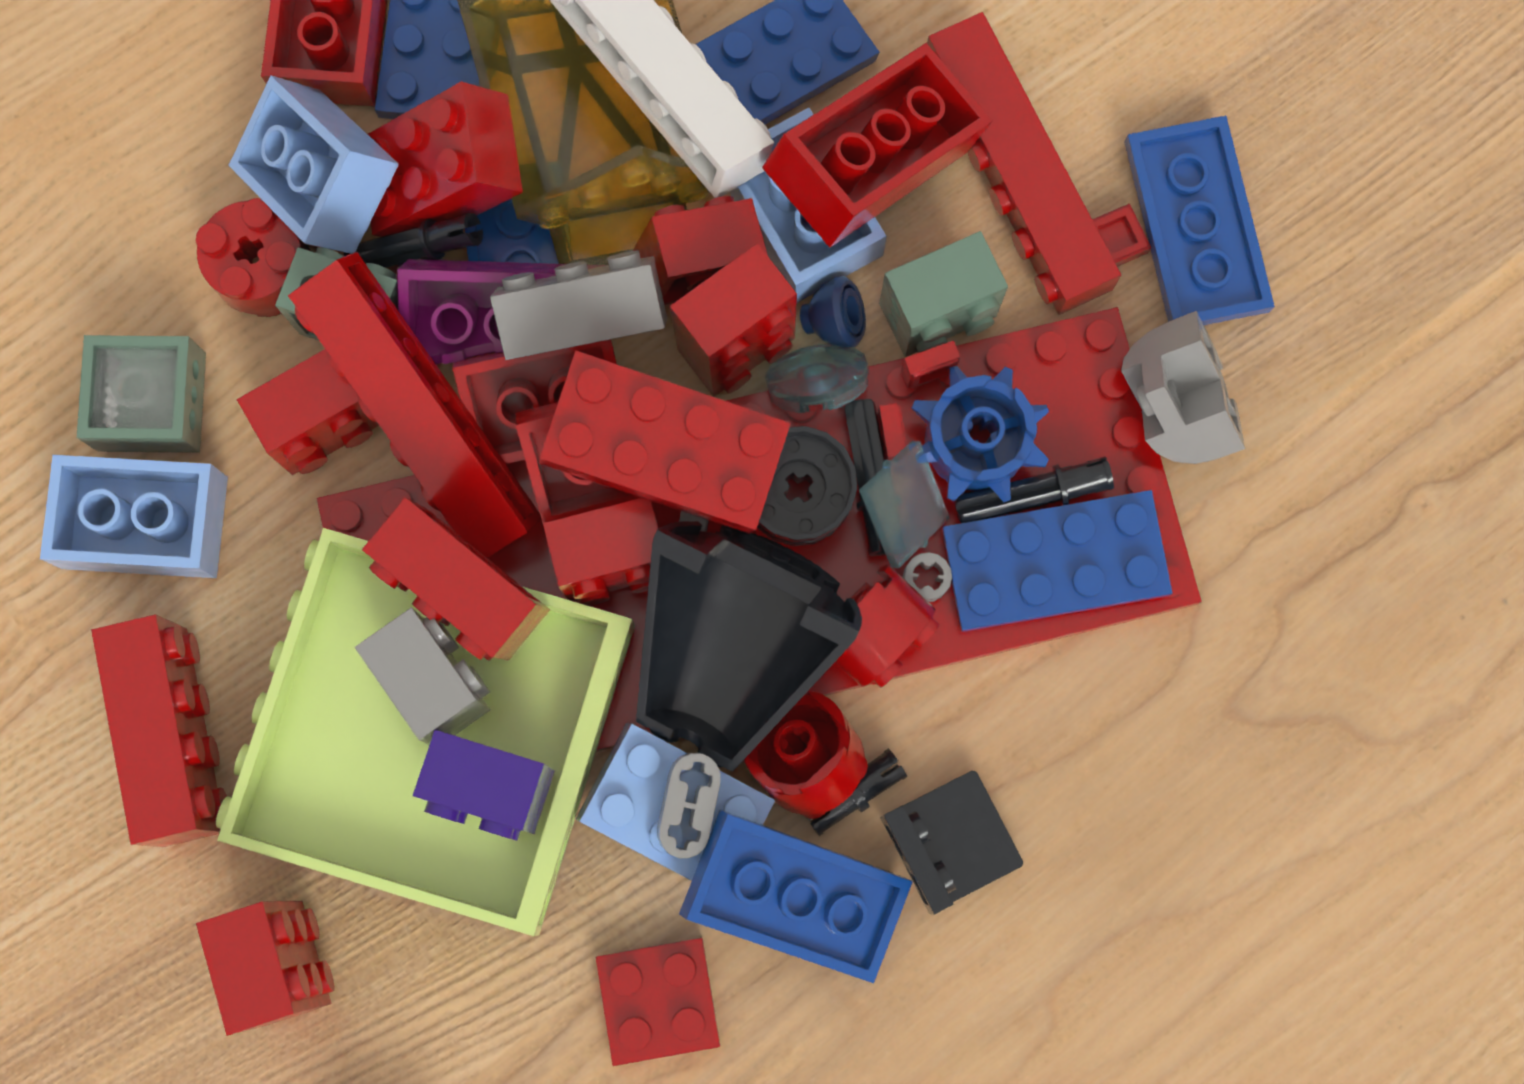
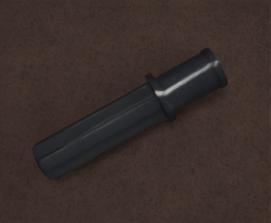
M467 212L461 216L439 222L426 219L421 222L419 227L360 242L355 252H358L365 264L372 263L385 268L403 264L408 259L429 257L431 260H439L445 256L446 252L481 244L483 229L463 233L464 228L481 224L473 212ZM343 252L344 256L350 255V253Z
M871 399L854 400L846 404L845 415L861 500L856 503L857 511H863L869 545L868 553L869 556L886 555L885 549L890 550L891 554L897 553L902 550L894 512V506L898 504L897 496L891 495L876 406Z
M1106 456L1087 461L1086 463L1060 468L1059 464L1053 465V472L1010 482L1011 500L1003 502L991 488L962 494L955 500L958 519L961 523L984 520L1056 501H1061L1062 506L1069 505L1070 499L1095 492L1114 489V481Z

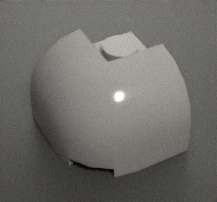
M1197 311L1166 322L1146 333L1130 348L1124 357L1121 370L1142 409L1145 441L1157 454L1173 462L1190 464L1216 460L1245 449L1237 404L1234 399H1229L1227 387L1220 371L1223 369V364Z

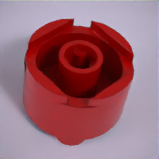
M261 198L236 202L222 208L206 224L199 228L195 239L198 265L209 285L233 309L248 314H255L258 317H272L282 314L275 304L297 248L311 251L309 245L305 244ZM258 256L260 260L253 264L252 260Z
M889 564L884 565L877 571L884 580L880 583L877 581L873 587L866 581L850 597L855 600L860 609L862 626L855 641L835 661L861 687H865L870 683L873 685L877 684L880 688L885 686L903 666L898 660L900 655L912 644L917 648L922 646L940 625L933 618L936 609Z
M808 691L809 694H805L744 760L750 773L780 807L789 812L800 814L805 818L815 819L823 816L827 811L836 808L851 796L860 780L865 776L868 764L863 744L858 734L839 707L825 695Z

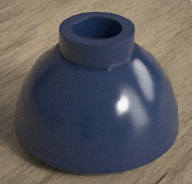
M839 276L829 280L814 293L810 303L801 306L800 321L805 333L808 335L816 334L824 342L836 347L850 348L859 345L865 333L866 314L861 294L857 286L845 276Z

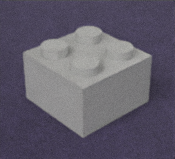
M412 607L355 646L359 655L419 741L430 745L434 730L455 736L490 711V708L483 700V697L490 693L488 687L476 670L469 666L464 659L457 663L451 653L457 650L459 646L441 622L438 624L434 618L430 620L427 617H422Z

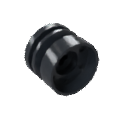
M807 426L790 427L757 529L772 541L792 547L814 545L833 535L851 511L857 491L855 465L845 447L827 432ZM793 479L798 484L804 480L810 483L807 491L809 500L803 502L799 497L791 501L787 499L786 495L789 491L787 481Z

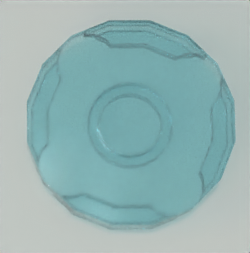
M818 344L797 349L780 357L770 365L765 379L772 403L783 410L806 413L810 412L809 405L822 404L823 410H832L855 400L868 386L869 368L864 353L854 347L842 348L830 344Z

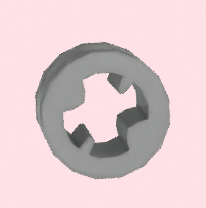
M928 552L921 553L911 559L904 569L903 578L928 602H934L941 598L950 587L952 573L950 566L944 558L938 554ZM919 565L925 570L934 566L941 574L935 579V581L941 582L940 587L933 590L932 587L927 585L919 589L913 582L919 575L913 573V570Z

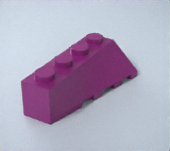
M408 259L397 269L398 311L435 364L443 363L444 365L491 352L500 353L503 352L490 296L497 287L503 286L502 279L526 272H533L535 280L556 276L554 269L565 264ZM587 265V268L591 269L606 265Z

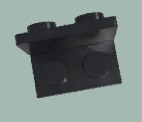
M970 771L880 817L929 914L935 915L954 905L953 902L1023 866V860L976 771Z

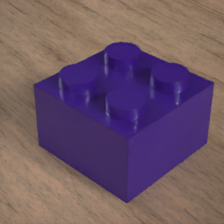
M434 730L412 796L427 801L424 810L426 813L465 824L467 815L471 814L482 818L478 829L518 841L521 830L535 834L555 770L544 763Z

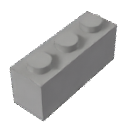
M629 251L608 257L609 265L588 269L586 262H574L556 267L554 269L556 276L535 280L533 272H526L503 278V286L497 287L490 296L505 360L664 329L667 314L654 256L640 258L639 251Z

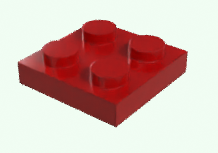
M703 937L595 957L613 1066L721 1046Z

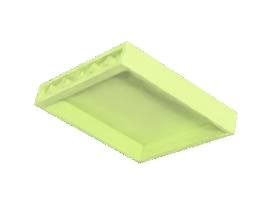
M323 528L320 539H314L311 542L305 556L304 569L308 571L303 589L302 591L296 590L290 600L287 620L291 621L285 642L279 641L273 650L269 670L274 672L268 692H262L254 705L252 723L256 724L250 745L244 744L236 758L234 775L239 777L232 797L227 796L219 808L216 827L221 830L217 841L527 935L539 936L635 628L633 620L523 587L547 606L550 611L510 660L492 658L488 661L484 657L482 660L476 658L455 640L461 631L451 623L448 627L445 626L459 646L457 650L451 653L457 663L464 659L469 666L476 670L490 691L489 694L483 697L490 711L455 736L544 763L555 770L535 834L521 830L518 841L478 829L482 818L471 814L467 815L465 824L426 813L424 810L427 801L412 796L429 745L418 740L359 655L355 646L411 607L422 617L426 618V616L412 605L417 595L410 589L406 592L399 587L394 589L369 569L374 560L362 551L363 547L368 543L367 540Z

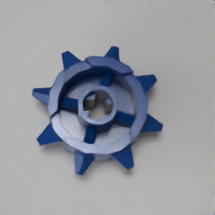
M953 366L950 368V387L945 390L939 401L915 400L911 408L927 424L924 437L925 444L911 455L913 463L930 462L938 475L947 481V498L955 501L965 490L978 491L991 488L1003 502L1011 500L1010 479L1014 477L1021 466L1046 467L1049 459L1033 443L1037 433L1036 423L1049 413L1047 405H1031L1021 390L1016 387L1013 389V370L1008 367H1004L992 380L991 376L987 375L967 378L958 366ZM973 425H978L980 432L985 429L989 431L991 435L986 443H979L978 440L974 441L970 437L969 433Z

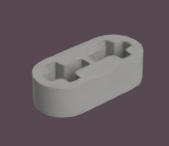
M687 753L680 756L672 763L668 773L657 825V838L660 846L668 854L677 858H691L698 855L705 848L709 839L720 788L721 773L717 764L704 754ZM699 762L701 763V772L709 775V782L707 786L699 785L696 788L693 803L686 802L688 784L680 781V773L682 770H691L693 763ZM684 808L692 809L689 826L698 830L696 840H686L684 848H676V839L668 835V829L670 825L676 826L681 823Z

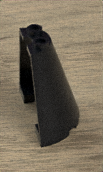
M699 521L669 523L657 529L652 543L636 722L649 728L654 736L666 742H677L680 738L691 741L698 747L697 753L710 757L718 767H724L733 772L855 641L862 626V615L854 599L847 598L844 602L837 594L840 583L834 577L809 559L777 542L725 525L721 526L719 532L711 533L700 531L703 525Z

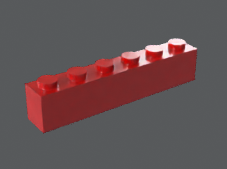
M980 12L928 36L927 44L993 120L967 153L977 172L984 170L992 186L989 188V195L994 208L1000 216L1006 214L1015 230L1012 232V240L1018 254L1023 260L1030 259L1037 273L1034 280L1042 300L1046 304L1052 303L1058 315H1061L1113 291L1121 277V273L984 13Z
M358 252L335 260L288 295L295 305V314L299 322L306 330L314 333L326 349L330 366L339 376L348 380L359 396L358 402L364 414L371 421L378 423L389 438L390 448L395 458L402 465L411 469L421 484V491L427 503L433 509L442 513L456 533L489 558L529 532L541 520L539 511Z

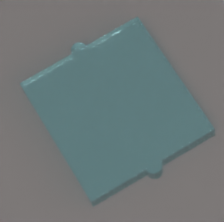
M911 441L892 460H884L883 468L859 490L890 566L894 568H900L919 548H926L928 539L950 518L920 441Z

